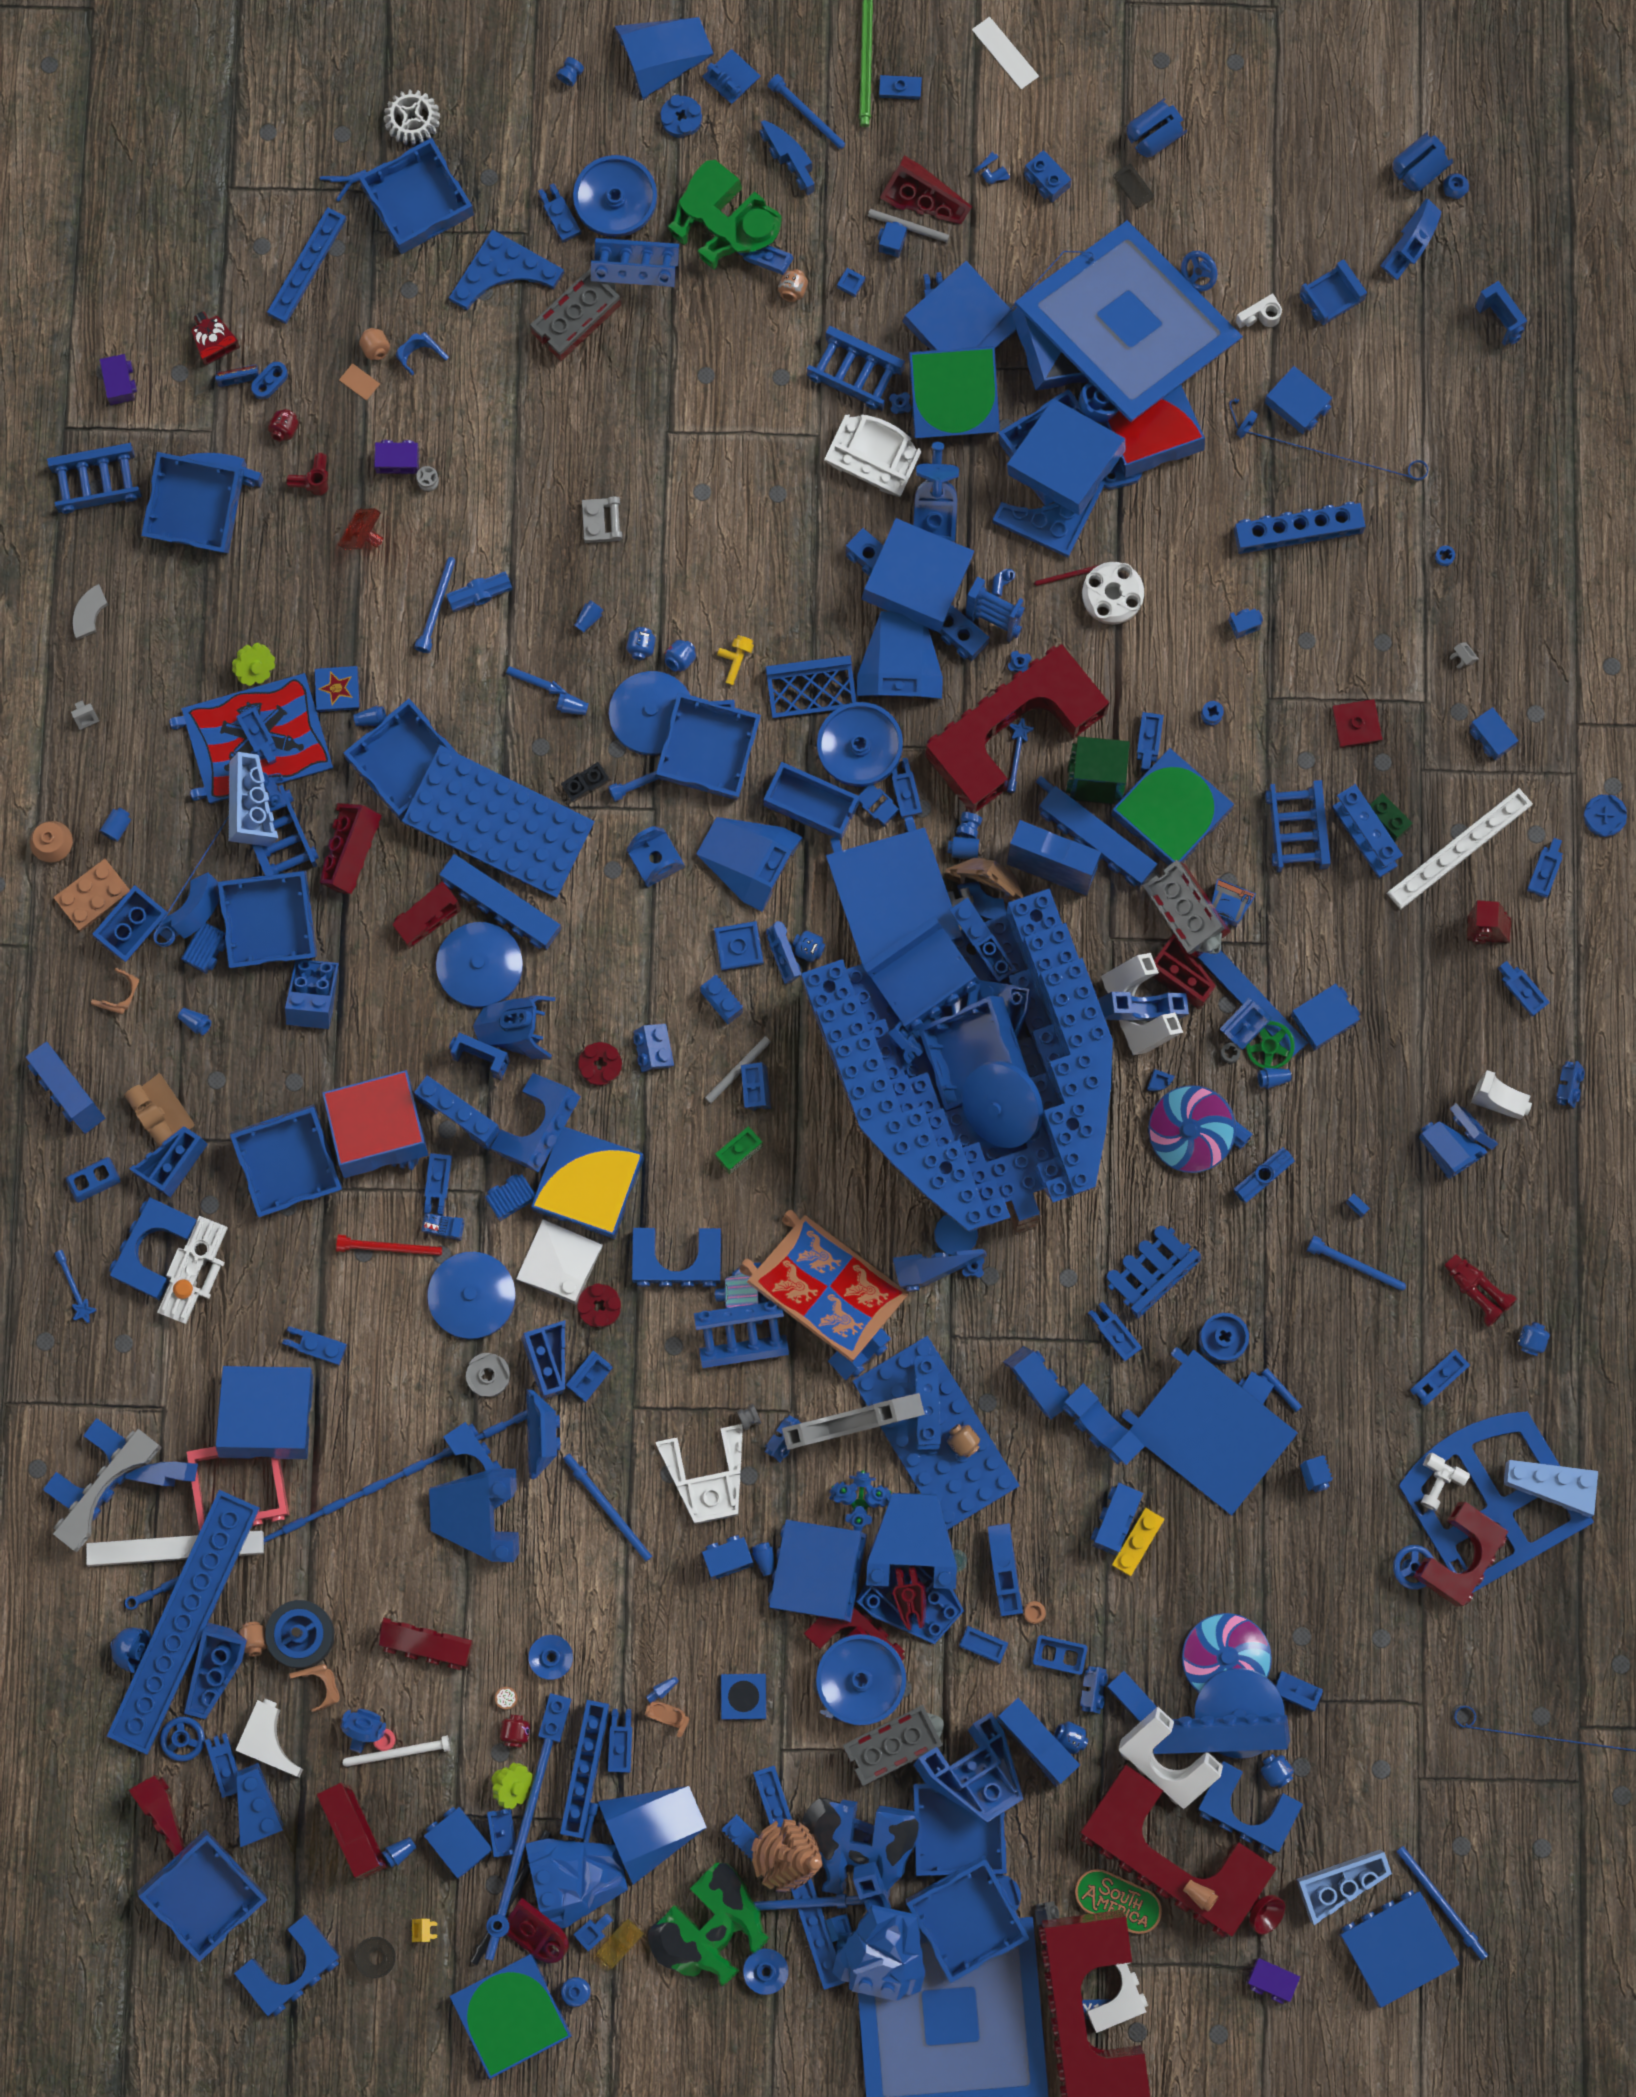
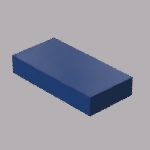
M967 1626L959 1647L1000 1664L1008 1642Z

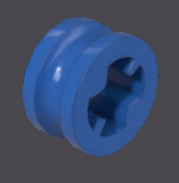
M1441 546L1435 555L1437 563L1442 566L1450 565L1455 558V551L1450 546ZM1446 551L1449 552L1450 554L1448 557H1451V559L1446 558L1445 560H1442V555H1440L1439 553H1445Z

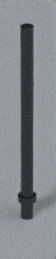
M544 1830L539 1840L550 1838L552 1834ZM528 1859L515 1880L507 1912L531 1872ZM496 1922L493 1926L494 1929L498 1930L501 1923ZM486 1931L479 1945L476 1944V1950L470 1959V1962L478 1965L482 1956L486 1954L491 1937L488 1931Z

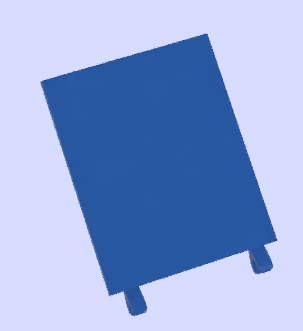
M912 816L904 818L906 833L843 851L838 837L830 839L833 853L826 855L862 966L933 916L936 917L952 941L963 938L959 924L949 910L952 908V904L925 827L916 829Z
M1176 1347L1171 1352V1355L1180 1361L1182 1365L1139 1418L1129 1409L1122 1413V1417L1133 1425L1130 1431L1144 1446L1230 1515H1233L1298 1432L1194 1349L1187 1356Z

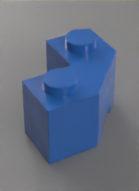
M880 1328L853 1362L838 1351L828 1362L845 1381L851 1376L856 1378L865 1370L863 1366L875 1355L879 1357L888 1349L885 1345L891 1338Z

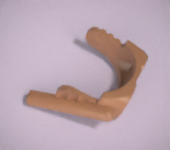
M115 968V972L124 975L129 980L131 985L130 996L118 1004L92 999L91 1005L123 1014L130 1005L140 979L131 974L129 975L124 970L121 971V969Z
M325 1664L289 1673L290 1679L316 1675L324 1681L327 1689L326 1698L319 1707L311 1709V1712L323 1710L339 1701L340 1697L336 1688L334 1674L330 1669H327Z
M659 1701L652 1702L645 1711V1716L679 1728L677 1737H682L690 1720L681 1709Z

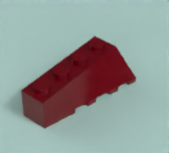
M337 803L336 810L339 811L338 819L333 821L332 827L335 829L334 837L329 839L328 847L331 851L330 855L325 857L320 883L338 893L352 894L382 815L364 805Z
M383 1617L379 1646L384 1647L383 1652L396 1655L397 1651L405 1652L404 1657L418 1660V1656L427 1658L426 1662L439 1665L441 1661L449 1663L448 1668L461 1670V1667L467 1668L473 1641L446 1633H437V1631L427 1628H417L404 1622H392L391 1619Z

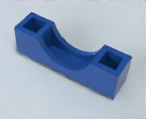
M1110 992L1099 998V1004L1105 1020L1152 1021L1161 1015L1176 1013L1179 1020L1189 1014L1186 993H1165L1152 997L1131 996L1130 992Z
M464 1422L443 1436L455 1455L469 1454L475 1456L482 1462L485 1471L501 1468L497 1460L492 1462L488 1456L491 1451L486 1443L482 1442L480 1444L476 1438L479 1433L472 1423L468 1425ZM493 1498L494 1509L509 1499Z
M876 1862L854 1867L853 1881L859 1899H862L867 1911L872 1905L892 1909Z

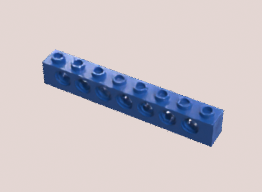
M862 528L846 545V556L853 563L858 562L862 566V570L870 577L884 545ZM865 552H872L874 556L868 559L863 554ZM952 605L946 620L952 621L953 625L951 627L943 625L938 633L942 635L941 639L946 644H952L958 649L957 653L962 658H968L973 661L989 644L990 637ZM967 634L969 639L962 641L958 638V635Z

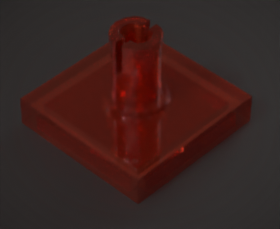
M375 508L357 509L338 546L344 550L362 549L367 541L375 548H378L384 538L372 529L381 512Z

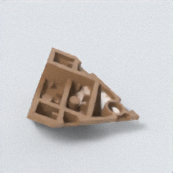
M973 858L947 868L944 873V878L958 884H965L967 877L1003 891L1005 892L1004 903L1006 904L1024 897L1011 870L993 860Z

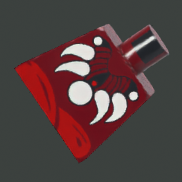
M200 312L194 316L197 326L191 330L205 366L240 348L236 337L218 316L209 319L205 312Z

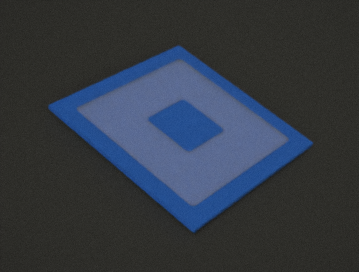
M1128 220L1084 251L1094 254L1093 263L1088 260L1091 256L1093 257L1092 254L1081 253L1014 303L1130 422L1243 337Z
M1033 1917L1020 1918L1029 1934V1940L1002 1955L990 1958L979 1968L950 1983L938 1962L926 1935L919 1927L920 1946L923 1951L922 1960L923 1965H925V1977L921 1991L913 1995L905 1994L898 2001L858 1993L866 2097H1049Z

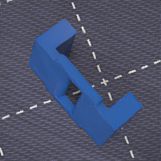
M869 785L859 795V804L875 820L878 819L883 827L899 812V808L893 804V800L874 785ZM884 795L887 799L872 813L869 809Z

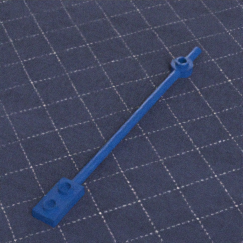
M552 1693L549 1695L538 1738L545 1740L497 1915L490 1917L486 1925L491 1937L484 1959L490 1961L494 1960L499 1938L504 1937L509 1931L510 1926L505 1917L552 1744L553 1741L561 1742L572 1701L571 1698ZM496 1922L502 1923L500 1930L494 1929L493 1926Z

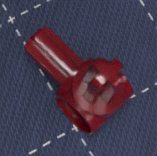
M321 452L315 454L313 469L307 472V475H288L286 479L287 486L306 488L307 491H311L314 495L318 496L325 494L329 488L328 472L326 471L327 455Z

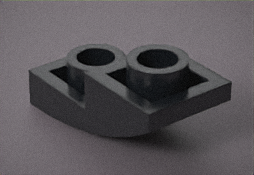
M596 762L583 772H577L562 782L561 785L570 800L574 802L611 781L602 764Z

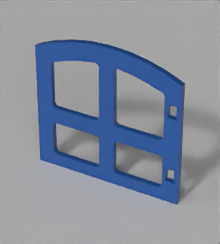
M1528 1411L1490 1417L1451 1434L1428 1451L1410 1469L1399 1484V1488L1446 1567L1457 1573L1451 1562L1457 1559L1465 1571L1468 1568L1456 1550V1545L1467 1539L1468 1536L1455 1526L1448 1530L1444 1529L1433 1510L1428 1509L1422 1515L1415 1503L1423 1499L1424 1494L1421 1491V1487L1434 1473L1433 1470L1423 1465L1428 1453L1436 1454L1443 1458L1445 1462L1453 1455H1457L1487 1504L1486 1508L1480 1512L1509 1531L1506 1537L1514 1549L1512 1555L1485 1570L1483 1581L1474 1588L1473 1592L1594 1523L1591 1517L1589 1518L1578 1512L1566 1509L1571 1517L1569 1522L1532 1543L1528 1542L1515 1521L1513 1512L1538 1497L1519 1490L1506 1497H1502L1472 1449V1445L1479 1441L1503 1434L1519 1432L1539 1464L1560 1466Z

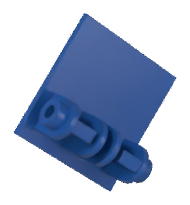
M732 49L716 64L710 63L706 68L708 71L702 76L731 104L761 77Z

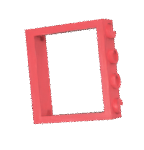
M216 1446L187 1452L188 1463L219 1458ZM271 1458L279 1508L258 1512L252 1526L262 1525V1521L271 1519V1522H279L280 1520H285V1516H290L280 1459ZM197 1470L195 1481H191L198 1526L199 1530H201L205 1521V1513Z

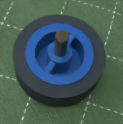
M294 1600L281 1605L272 1613L266 1625L265 1638L269 1651L279 1662L292 1668L303 1669L320 1663L329 1654L334 1642V1627L329 1615L321 1607L309 1601Z

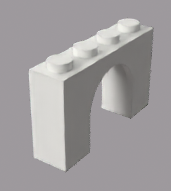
M1151 953L1133 957L1102 975L1101 978L1108 993L1130 992L1131 996H1135L1138 986L1159 972ZM1176 1013L1161 1015L1150 1022L1119 1020L1133 1055L1147 1053L1183 1033Z
M1157 1707L1121 1739L1118 1750L1124 1759L1130 1760L1141 1774L1149 1777L1156 1786L1161 1788L1174 1804L1185 1809L1221 1777L1223 1766L1208 1752H1205L1192 1765L1182 1770H1171L1162 1766L1155 1759L1153 1749L1172 1732L1174 1721Z
M1130 1963L1115 1965L1121 1978V1985L1117 1995L1111 2001L1086 2011L1095 2033L1146 2013L1145 2007L1148 2004L1144 1994L1138 1993L1136 1986L1139 1985V1981L1135 1972L1130 1973L1127 1966Z

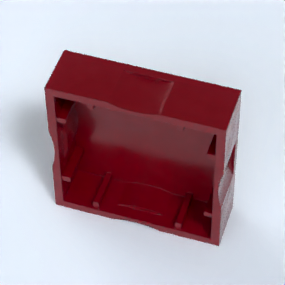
M341 1782L316 1794L354 1877L366 1879L388 1868L352 1787Z

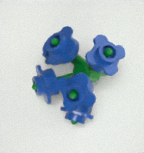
M864 1470L857 1471L856 1475L849 1476L850 1479H853V1484L846 1485L845 1482L841 1484L837 1482L831 1487L832 1489L829 1492L831 1494L830 1500L852 1506V1512L846 1515L845 1520L851 1523L855 1531H862L866 1524H871L872 1517L867 1514L868 1507H885L888 1505L892 1493L887 1487L883 1488L882 1485L877 1486V1488L873 1487L871 1481H875L876 1478L869 1477L870 1473ZM857 1486L859 1487V1497H858V1499H856V1498H857V1494H856V1492H855V1491L857 1490ZM864 1487H866L867 1492L865 1495V1500L863 1499Z

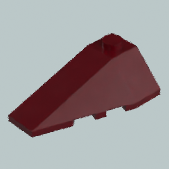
M905 155L880 196L881 199L898 209H909L917 211L918 214L924 215L925 213L936 216L938 219L962 224L972 208L969 203L923 166Z

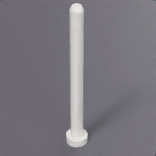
M448 1735L442 1736V1740L348 1757L343 1759V1765L349 1767L444 1749V1752L450 1751V1742Z

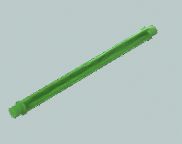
M873 0L862 1L859 114L861 127H869L871 119Z

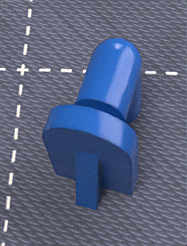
M992 151L983 163L973 170L974 173L980 172L996 161L998 158L997 154H994ZM1003 166L993 173L987 168L981 174L988 184L1010 178Z

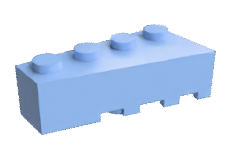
M237 752L230 760L229 841L270 847L278 839V834L273 825L274 818L268 804V792H265L263 783L265 780L259 755Z
M1515 1460L1506 1462L1504 1485L1529 1495H1534L1547 1502L1560 1505L1565 1509L1578 1512L1586 1517L1594 1516L1598 1471Z
M1377 1850L1297 1878L1296 1881L1310 1922L1316 1925L1329 1914L1331 1915L1338 1908L1352 1901L1359 1894L1370 1889L1392 1873L1385 1853L1382 1850Z

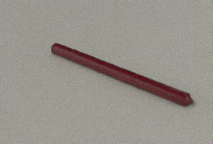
M1099 565L1037 580L1034 582V585L1039 586L1090 573Z

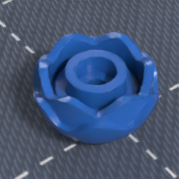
M1450 174L1443 181L1444 192L1448 197L1460 199L1469 190L1468 180L1461 174Z

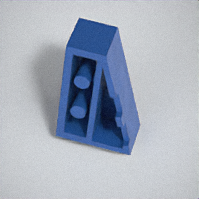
M1023 1346L1003 1361V1363L1013 1370L1018 1382L1023 1384L1029 1392V1396L1043 1414L1049 1419H1053L1063 1411L1064 1401L1070 1394L1063 1385L1060 1387L1055 1381L1058 1377L1051 1368L1047 1370L1043 1362H1045V1359L1039 1351L1034 1352Z
M259 1763L237 1771L240 1847H243L282 1831L283 1823Z

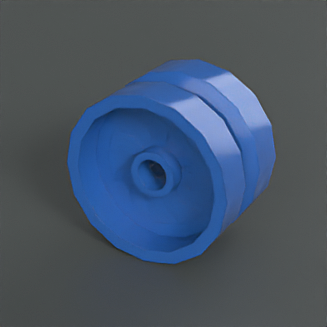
M1232 1313L1213 1315L1205 1322L1199 1333L1201 1352L1208 1360L1216 1364L1226 1365L1235 1362L1242 1356L1249 1344V1332L1246 1324L1241 1318ZM1221 1336H1225L1227 1338V1342L1225 1340L1221 1341L1219 1338Z

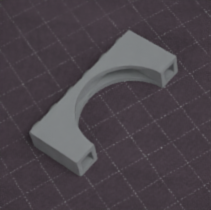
M917 1393L782 1428L787 1450L922 1416L925 1413L920 1394Z

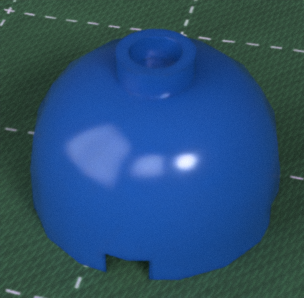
M1091 381L1083 387L1079 395V407L1084 416L1095 422H1105L1117 414L1118 409Z
M136 1627L126 1628L118 1633L111 1642V1654L115 1664L127 1672L136 1673L135 1671L152 1638L151 1633L148 1630Z

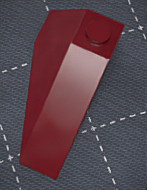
M154 1775L131 1788L129 1792L145 1815L153 1818V1826L161 1835L166 1837V1844L174 1855L177 1856L185 1846L172 1799L167 1791L170 1787L163 1777L159 1779L158 1776Z

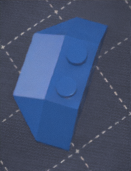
M526 1389L529 1478L536 1479L557 1456V1450L561 1449L560 1437H556V1428H560V1417L534 1390Z

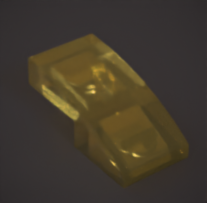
M627 1918L595 1955L612 1970L644 1933Z

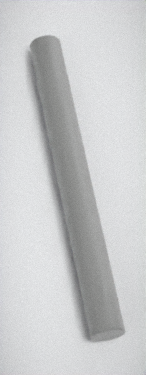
M870 209L868 217L885 223L899 222L904 227H907V230L946 243L949 239L948 234Z
M765 1036L705 1099L711 1104L741 1074V1065L750 1064L771 1041Z

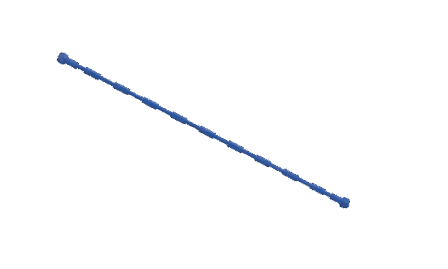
M527 1410L514 1415L508 1421H502L483 1430L476 1438L478 1441L485 1437L487 1439L514 1423L518 1424L526 1420ZM449 1446L443 1449V1452L405 1467L403 1471L384 1480L380 1479L347 1498L336 1500L305 1518L301 1517L282 1526V1529L265 1536L264 1545L265 1542L284 1533L288 1534L306 1525L305 1523L324 1514L328 1515L361 1496L372 1494L403 1476L407 1477L426 1468V1465L445 1456L447 1458L453 1455L454 1452ZM179 1576L161 1584L160 1587L152 1591L150 1589L136 1597L129 1596L125 1600V1606L130 1610H136L140 1604L154 1598L155 1595L173 1589ZM131 1599L136 1601L134 1607H129L128 1605Z

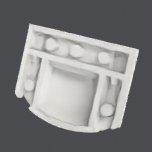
M845 415L824 461L841 472L844 471L879 488L882 492L900 497L921 454L920 449L916 450L910 441L911 438L889 422L868 415H861V417Z

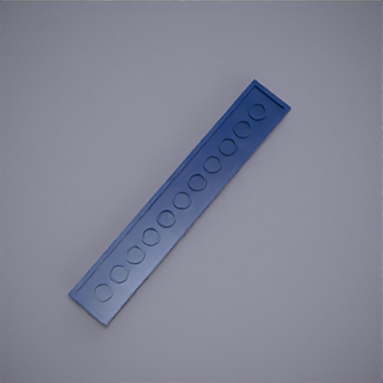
M222 1490L218 1491L107 1737L142 1753L149 1754L201 1640L203 1630L211 1618L260 1507Z

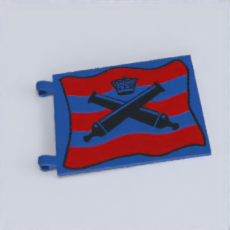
M305 673L181 708L183 716L174 717L169 720L173 730L187 726L204 784V787L195 788L190 791L193 801L207 797L209 804L229 799L230 760L237 752L256 754L236 717L253 707L257 709L277 749L273 751L276 758L274 764L270 765L265 756L259 758L262 772L267 773V775L280 773L283 778L282 783L333 769ZM281 775L272 776L276 785L281 784L280 781H277Z

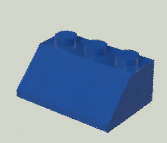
M134 885L92 934L93 938L124 962H127L163 920L167 911Z

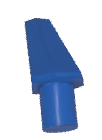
M672 1677L654 1686V1691L648 1694L646 1698L650 1703L658 1698L662 1699L679 1680L677 1677Z

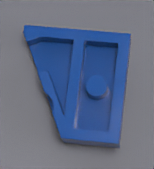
M1456 1103L1450 1108L1455 1115L1453 1119L1459 1126L1466 1128L1465 1134L1471 1141L1475 1142L1477 1140L1490 1149L1498 1145L1495 1139L1486 1135L1483 1131L1484 1128L1464 1107Z

